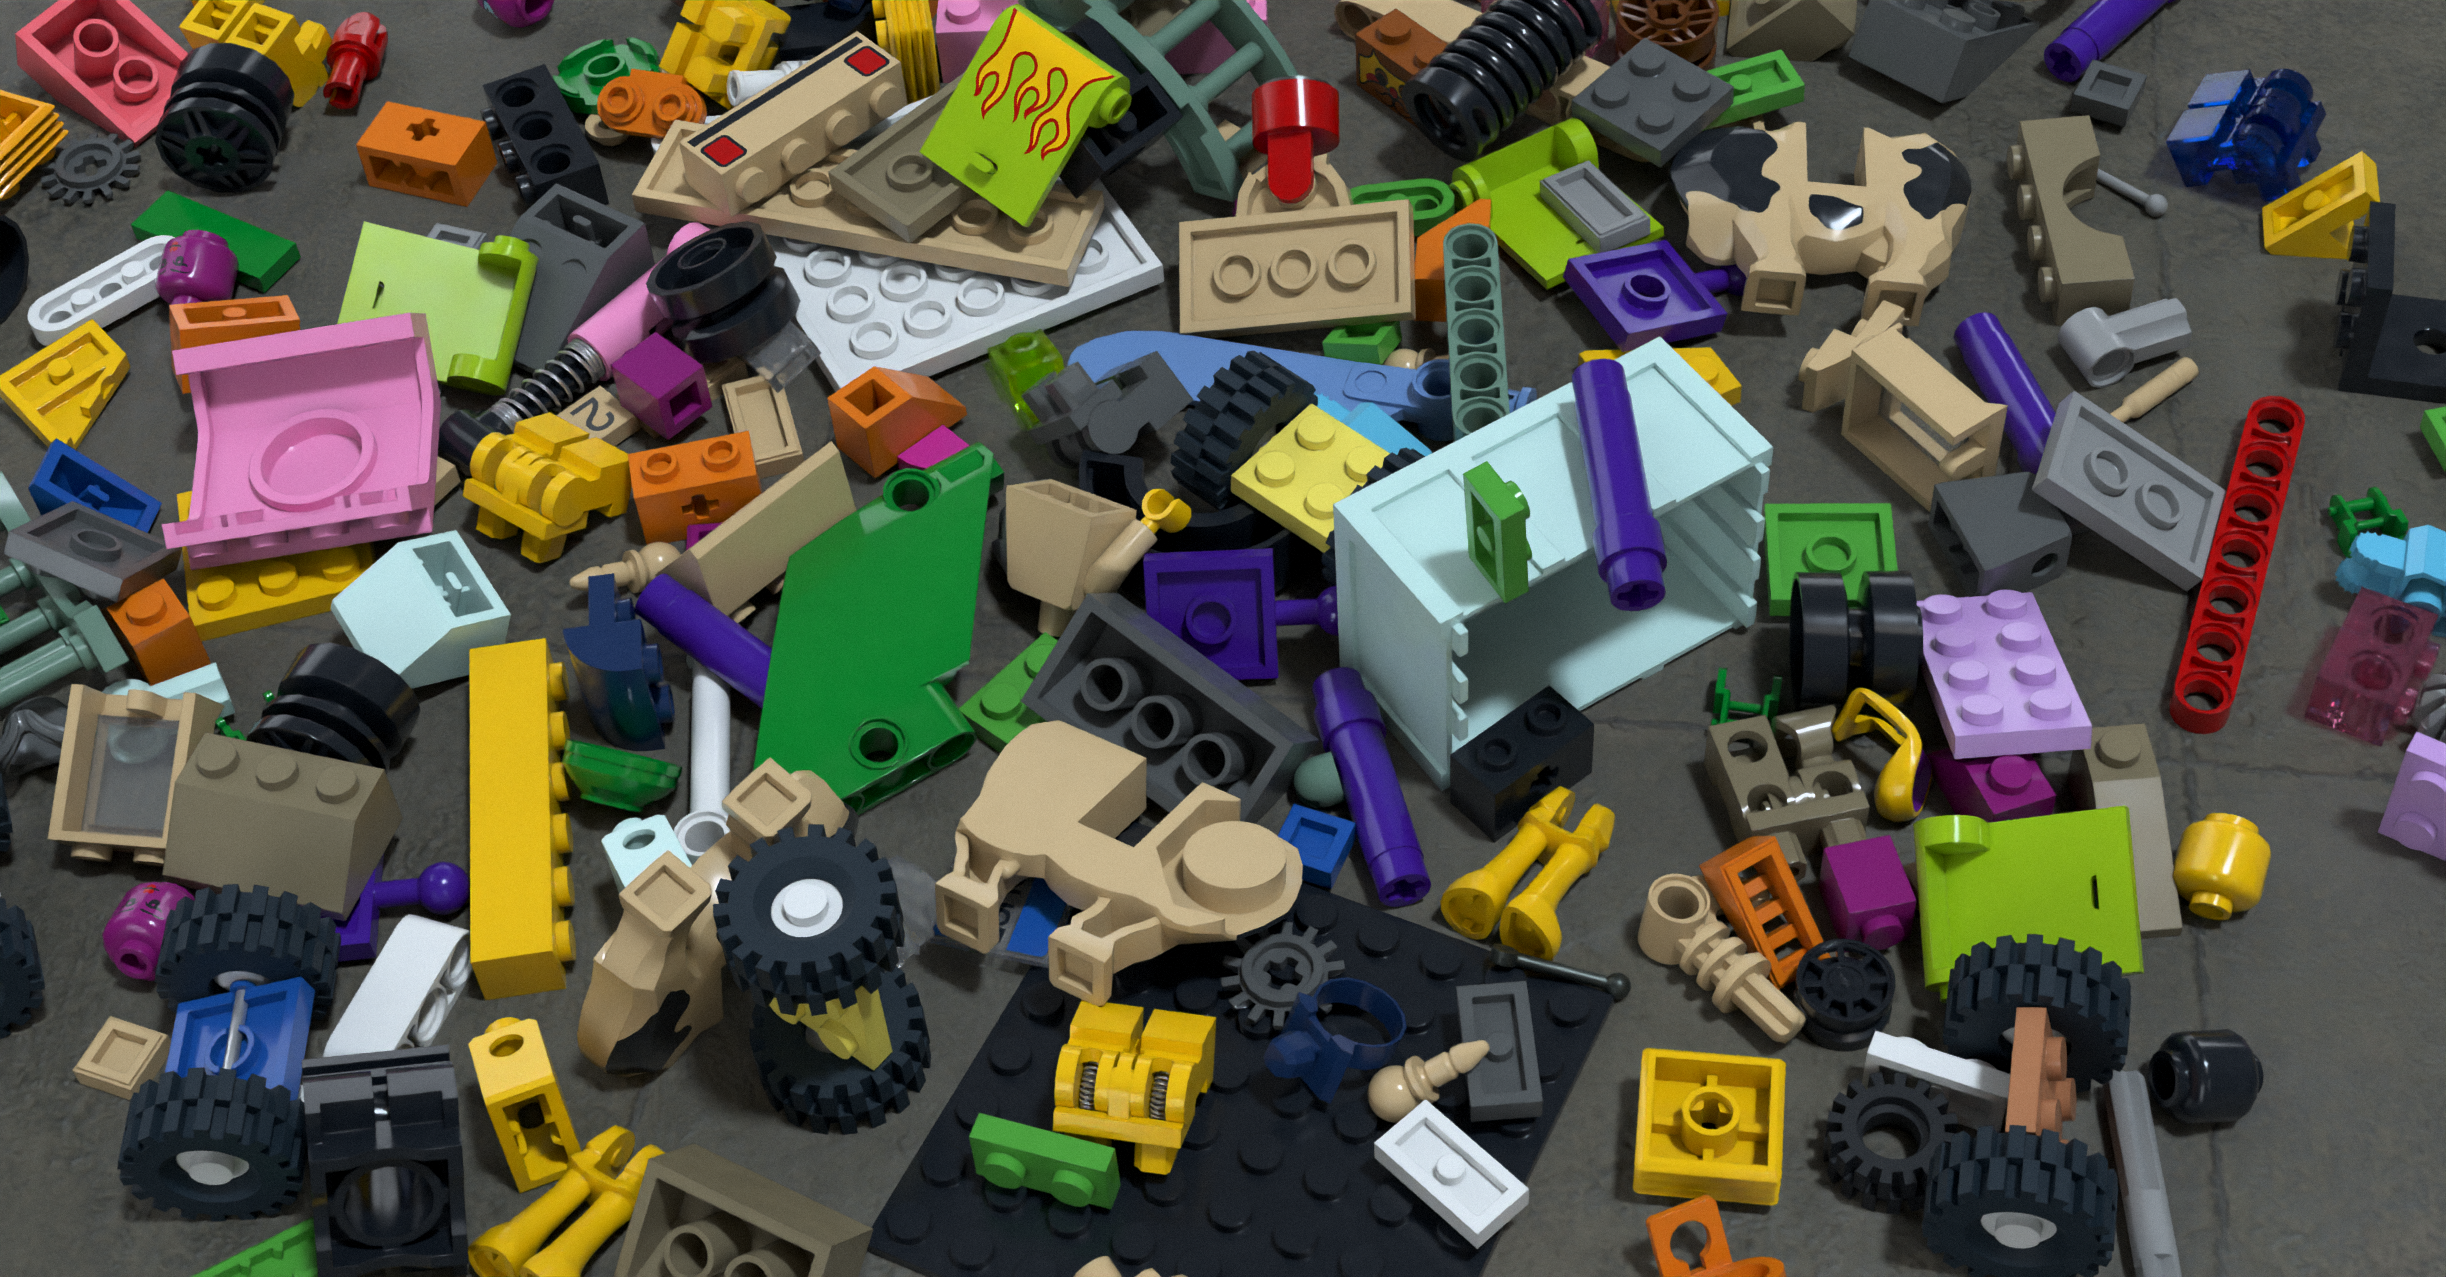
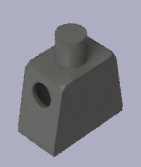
M2031 472L1935 484L1928 522L1929 529L1969 597L1987 596L1998 590H2015L2025 593L2059 578L2066 571L2072 536L2090 532L2092 529L2032 491L2036 474Z

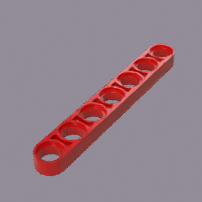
M2281 396L2259 398L2252 403L2248 410L2170 700V715L2176 724L2191 733L2210 734L2223 728L2229 719L2305 424V414L2301 407L2294 401ZM2266 419L2278 420L2288 426L2290 430L2281 434L2271 433L2260 427L2258 422ZM2256 462L2266 463L2274 467L2279 474L2273 477H2260L2249 471L2247 465ZM2244 506L2254 507L2265 513L2267 519L2259 522L2247 521L2239 517L2235 509ZM2232 551L2243 552L2253 558L2256 564L2246 568L2236 567L2224 560L2222 555ZM2219 597L2231 598L2241 604L2244 610L2236 614H2225L2216 610L2210 601ZM2206 644L2219 645L2225 648L2232 658L2222 662L2211 661L2204 658L2197 648ZM2193 692H2203L2214 697L2220 706L2208 711L2199 710L2187 703L2184 696Z

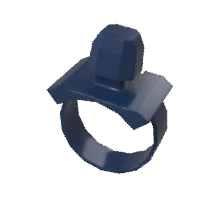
M1347 977L1330 979L1319 985L1314 996L1298 992L1280 1036L1275 1037L1268 1045L1263 1057L1264 1063L1275 1077L1282 1079L1301 1077L1319 1099L1331 1104L1347 1067L1359 1070L1377 1069L1392 1060L1406 1030L1405 1014L1395 999L1375 985L1363 980ZM1336 1002L1355 1005L1371 1013L1382 1022L1391 1035L1392 1041L1386 1044L1369 1045L1354 1042L1340 1034L1332 1036L1322 1027L1316 1017L1318 1006Z

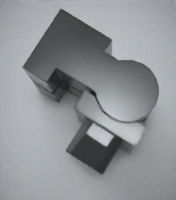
M1158 351L1135 359L1133 362L1130 361L1110 369L1095 383L1080 363L1075 362L1058 374L1055 371L1046 374L1021 395L1039 419V422L1027 431L1037 446L1046 443V449L1051 459L1059 466L1067 469L1079 468L1083 450L1108 454H1120L1129 450L1138 437L1157 431L1193 401V398Z

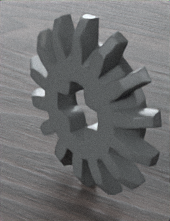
M98 133L89 134V139L78 141L74 138L69 140L70 145L63 151L56 148L54 155L56 158L55 163H44L42 166V170L51 175L41 177V182L43 186L52 187L47 190L52 198L63 197L62 199L65 203L71 204L77 202L83 195L85 204H91L95 200L96 192L100 191L104 197L109 199L113 197V191L110 186L120 189L127 188L131 184L128 178L137 175L140 171V166L136 163L141 159L139 150L130 152L134 147V143L130 139L117 146L118 134L111 133L107 139L98 138ZM96 163L99 167L98 173L87 176L85 174L86 166Z
M1283 922L1282 934L1270 935L1267 928L1258 932L1260 940L1254 944L1245 938L1235 941L1236 946L1244 956L1241 959L1225 955L1222 963L1223 966L1238 975L1221 978L1222 989L1243 991L1228 1000L1233 1010L1243 1009L1254 1003L1256 1004L1247 1016L1249 1022L1256 1024L1267 1015L1269 1010H1273V1027L1276 1030H1282L1286 1011L1291 1010L1298 992L1314 996L1319 985L1345 972L1344 960L1326 962L1337 949V946L1330 940L1317 948L1313 944L1318 933L1317 929L1309 926L1301 937L1293 935V922ZM1287 964L1296 967L1295 978L1300 982L1297 986L1286 983L1280 990L1271 988V975L1267 973L1270 968L1281 971ZM1331 1003L1318 1006V1012L1327 1014L1332 1009Z

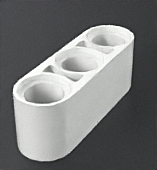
M412 914L402 918L331 1034L323 1057L430 1046L473 972L470 963V930Z

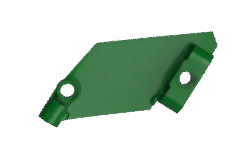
M975 442L924 470L905 468L896 471L888 477L883 486V494L842 519L789 556L772 646L753 771L769 758H772L790 775L795 771L811 770L822 778L844 803L854 808L857 815H860L952 764L974 745L977 738L975 731L947 693L944 686L954 679L959 669L970 663L988 499L1004 488V471L994 459V453L982 443ZM907 504H916L922 508L915 511H906L900 507ZM874 751H886L893 755L890 760L885 762H872L865 758V756Z

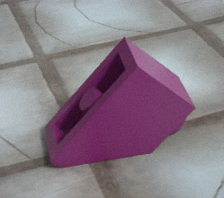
M1949 747L1926 754L1932 765V775L1956 815L1976 816L1990 823L2006 821L2007 819L2014 820L2052 815L2056 794L2031 753L1954 759Z

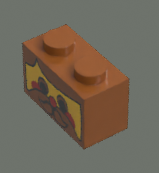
M1394 9L1355 34L1357 85L1418 128L1405 107L1402 97L1403 86L1419 70L1427 68L1430 60L1435 55L1440 54L1447 43L1398 9ZM1429 95L1431 105L1438 119L1446 129L1450 126L1442 118Z

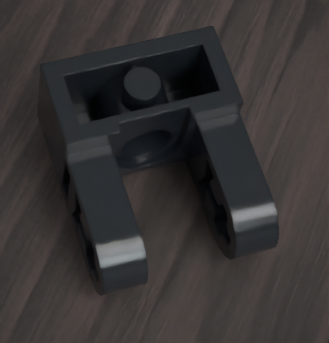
M1083 18L1061 33L1130 80L1129 94L1132 100L1126 114L1117 123H1108L1101 128L1088 126L1059 175L1076 199L1153 146L1183 117L1150 72L1147 70L1140 75L1108 31L1092 18Z

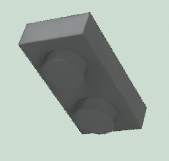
M1527 982L1456 986L1461 1043L1484 1040L1490 1047L1488 1053L1472 1070L1465 1073L1471 1122L1542 1116L1543 1099Z

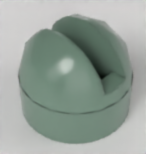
M1331 751L1313 756L1299 765L1294 774V787L1296 794L1303 803L1313 808H1326L1345 802Z

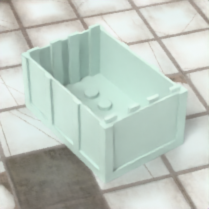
M1660 336L1615 359L1625 370L1628 391L1632 398L1653 516L1660 523L1666 552L1667 567L1662 573L1666 594L1657 605L1641 611L1617 609L1610 602L1607 583L1598 574L1592 539L1596 526L1576 418L1572 382L1333 504L1340 667L1353 668L1361 674L1365 689L1373 693L1376 698L1385 726L1441 791L1450 787V754L1548 685L1576 709L1581 711L1637 679L1645 680L1663 670L1664 665L1728 629L1732 627L1737 629L1743 625L1748 628L1754 624L1757 610V601L1753 598L1755 580L1759 579L1761 557L1757 554L1758 543L1763 540L1765 518L1761 515L1763 494L1768 492L1770 469L1768 467L1772 465L1773 446ZM1488 461L1505 483L1511 480L1517 484L1530 508V518L1526 519V538L1532 551V559L1527 561L1529 591L1506 604L1471 561L1468 553L1463 473Z

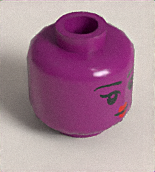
M203 230L185 231L182 236L169 240L163 249L155 280L157 293L171 305L231 300L239 269L237 256L228 248V242L217 234Z
M169 882L140 883L127 891L102 933L103 947L111 961L122 973L135 979L155 981L167 916L170 910L176 909L177 902L183 897L187 896L195 901L193 895L185 888Z

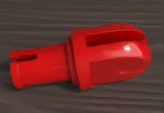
M369 12L356 13L341 23L326 53L327 63L332 72L323 89V96L325 99L331 97L329 104L339 109H350L356 106L360 98L363 82L370 81L376 77L382 65V59L388 45V31L384 25L380 24V19Z

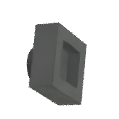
M2092 60L2073 94L2071 111L2125 127L2144 93L2147 75Z

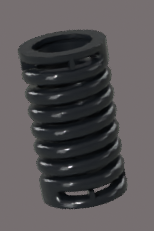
M1495 0L1490 4L1485 13L1475 18L1471 26L1464 28L1460 32L1456 40L1450 41L1440 54L1435 55L1428 63L1427 68L1419 70L1403 86L1402 97L1414 123L1430 142L1445 154L1464 162L1474 161L1480 155L1484 146L1491 145L1496 140L1499 131H1506L1514 122L1515 117H1521L1528 109L1529 104L1536 103L1543 95L1544 90L1552 88L1557 82L1558 77L1568 73L1572 64L1578 63L1584 57L1587 49L1594 48L1600 42L1603 28L1600 17L1590 0H1566L1579 14L1583 23L1582 27L1575 14L1561 0ZM1429 95L1431 96V99L1435 107L1437 108L1438 112L1442 116V118L1450 126L1448 130L1444 127V125L1441 123L1436 113L1434 112L1429 99ZM1456 134H1458L1460 137H1462V138H1463L1464 140H1466L1467 142L1465 143V142H1462V141L1458 140V139L1456 138Z

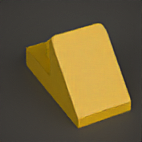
M2361 151L2262 207L2264 248L2271 255L2347 259L2349 237L2354 225L2353 220L2359 219L2367 213L2370 201L2380 202L2376 163Z

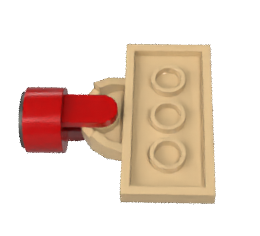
M1284 76L1268 80L1253 91L1252 145L1259 152L1268 155V164L1255 174L1248 173L1238 192L1235 217L1179 222L1180 334L1204 338H1220L1329 328L1342 325L1351 326L1416 320L1413 206L1409 199L1354 205L1350 190L1333 166L1315 158V156L1331 152L1340 143L1339 93L1328 82L1310 76Z

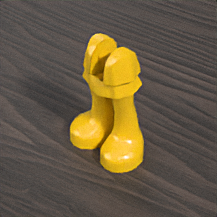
M1562 786L1557 787L1529 808V811L1519 821V831L1513 840L1483 868L1470 872L1450 884L1440 900L1441 911L1445 920L1455 931L1464 937L1474 940L1487 938L1500 920V938L1503 945L1510 946L1519 953L1553 961L1559 952L1563 938L1555 913L1557 907L1572 884L1582 874L1588 873L1595 867L1599 854L1608 849L1614 828L1615 814L1607 807L1596 803L1587 811L1578 827L1571 833L1563 829L1573 809L1575 793ZM1538 859L1545 865L1544 868L1506 906L1511 891L1534 861Z
M614 1125L598 1134L586 1143L583 1151L569 1157L567 1172L554 1187L510 1221L488 1229L468 1246V1258L471 1266L480 1277H581L584 1266L598 1248L612 1234L631 1220L648 1160L666 1152L656 1145L649 1144L643 1147L625 1166L635 1145L634 1133L626 1128ZM625 1166L623 1172L614 1180V1178L618 1175V1173H619V1172L622 1170V1168ZM585 1200L591 1205L556 1240L537 1253L551 1233Z

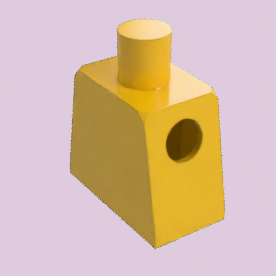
M513 1017L498 1019L487 1027L483 1035L473 1038L468 1045L485 1106L518 1191L523 1193L561 1179L567 1172L569 1157L582 1150L537 1020L526 1019L521 1021ZM530 1103H539L545 1122L532 1129L521 1127L518 1117L520 1109Z

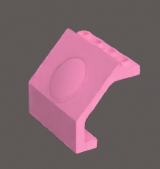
M404 313L172 351L176 375H188L197 422L198 443L189 517L186 521L162 524L166 549L187 546L191 570L432 532L441 399L425 313Z

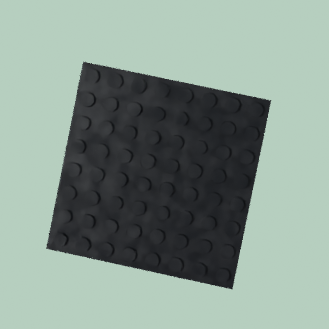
M1133 821L1115 839L1135 847L1153 828ZM1302 882L1296 905L1287 918L1268 928L1270 935L1282 934L1283 922H1293V935L1301 937L1309 926L1317 929L1318 933L1313 943L1317 948L1330 940L1337 946V949L1326 962L1344 960L1345 972L1330 979L1347 977L1363 980L1383 989L1397 1001L1405 1014L1406 1030L1392 1060L1377 1069L1359 1070L1347 1067L1331 1104L1319 1099L1301 1077L1278 1078L1266 1067L1263 1057L1268 1045L1275 1037L1280 1036L1282 1031L1276 1030L1273 1027V1010H1269L1262 1020L1253 1024L1248 1021L1247 1016L1256 1005L1255 1003L1249 1007L1233 1010L1228 1000L1243 992L1222 989L1221 978L1238 975L1222 964L1225 955L1243 958L1244 954L1236 946L1235 941L1179 944L1146 962L1131 964L1113 974L1111 996L1106 1002L1144 1007L1143 1031L1154 1009L1216 1017L1213 1081L1207 1093L1200 1092L1196 1098L1195 1116L1178 1151L1170 1173L1163 1175L1140 1171L1139 1168L1134 1166L1135 1142L1112 1139L1111 1147L1116 1150L1121 1184L1112 1209L1092 1204L1077 1207L1059 1201L1051 1193L1024 1186L1015 1189L1000 1187L987 1180L983 1175L977 1174L969 1135L979 1113L1065 1135V1132L1053 1131V1112L1056 1108L1054 1099L1055 1077L1061 1048L1069 1041L1070 1025L1082 999L1052 985L1049 980V957L1047 951L1045 956H1037L875 1220L871 1227L873 1232L867 1251L927 1277H1074L1083 1266L1102 1256L1110 1257L1122 1277H1135L1149 1268H1153L1161 1277L1181 1274L1188 1277H1482L1508 1222L1477 1249L1375 1159L1374 1142L1397 1123L1385 1121L1373 1112L1367 1096L1369 1083L1372 1077L1385 1067L1393 1065L1404 1067L1406 1060L1412 1056H1418L1426 1062L1442 1052L1449 1053L1450 1048L1461 1043L1456 986L1526 981L1543 1099L1542 1116L1471 1122L1465 1073H1459L1457 1078L1438 1087L1439 1099L1431 1103L1526 1186L1614 1006L1615 996L1556 976L1518 966L1504 967L1490 961L1491 951ZM1068 905L1060 918L1057 928L1070 925L1072 916L1083 910ZM1258 933L1244 937L1252 944L1260 940ZM1287 964L1281 971L1270 968L1267 973L1271 975V988L1280 990L1286 983L1297 986L1300 982L1295 978L1296 967ZM1339 1002L1331 1003L1332 1009L1330 1012L1324 1014L1317 1011L1316 1017L1322 1027L1332 1036L1340 1034L1354 1042L1369 1045L1386 1044L1392 1041L1391 1035L1382 1022L1371 1013L1355 1005ZM1286 1011L1285 1022L1290 1011Z

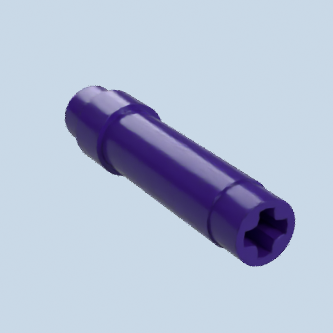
M2097 0L2045 48L2044 61L2047 68L2062 81H2076L2087 71L2092 60L2101 61L2165 3L2175 0Z
M1987 312L1974 314L1962 321L1956 328L1953 337L1954 342L1987 402L2008 405L2004 431L2018 454V465L2022 472H2031L2037 475L2056 412L1998 318L1994 314Z
M1595 359L1577 367L1571 379L1575 396L1576 418L1596 526L1592 539L1598 574L1608 585L1610 602L1614 607L1623 611H1641L1657 605L1665 597L1666 591L1662 573L1667 567L1666 552L1660 523L1653 516L1632 398L1628 391L1624 367L1615 360Z
M663 573L655 577L640 594L635 605V614L657 629L659 634L762 709L772 648L668 574Z
M1349 667L1331 669L1321 674L1312 685V693L1317 705L1313 716L1324 751L1326 753L1331 751L1343 794L1352 821L1356 823V834L1369 874L1373 877L1380 901L1391 907L1410 905L1426 896L1430 891L1431 881L1424 863V855L1384 740L1386 737V727L1375 696L1365 689L1361 674L1357 670Z

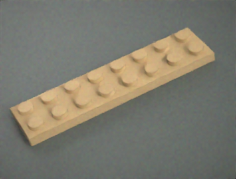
M674 120L632 193L636 212L715 226L749 221L760 224L762 230L767 235L1069 287L1104 210L1103 191L1090 189L1076 199L1066 185L1055 183L1031 225L1025 227L976 193L909 243L831 189L828 172L858 151L841 147L733 217H729L688 185L679 142L704 127L705 124Z

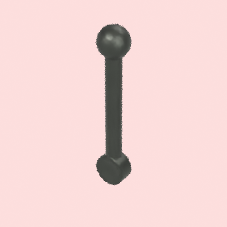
M1493 944L1489 956L1490 961L1504 967L1518 966L1604 989L1605 993L1615 996V999L1626 997L1631 990L1630 979L1622 973H1612L1609 976L1519 953L1516 949L1503 944Z

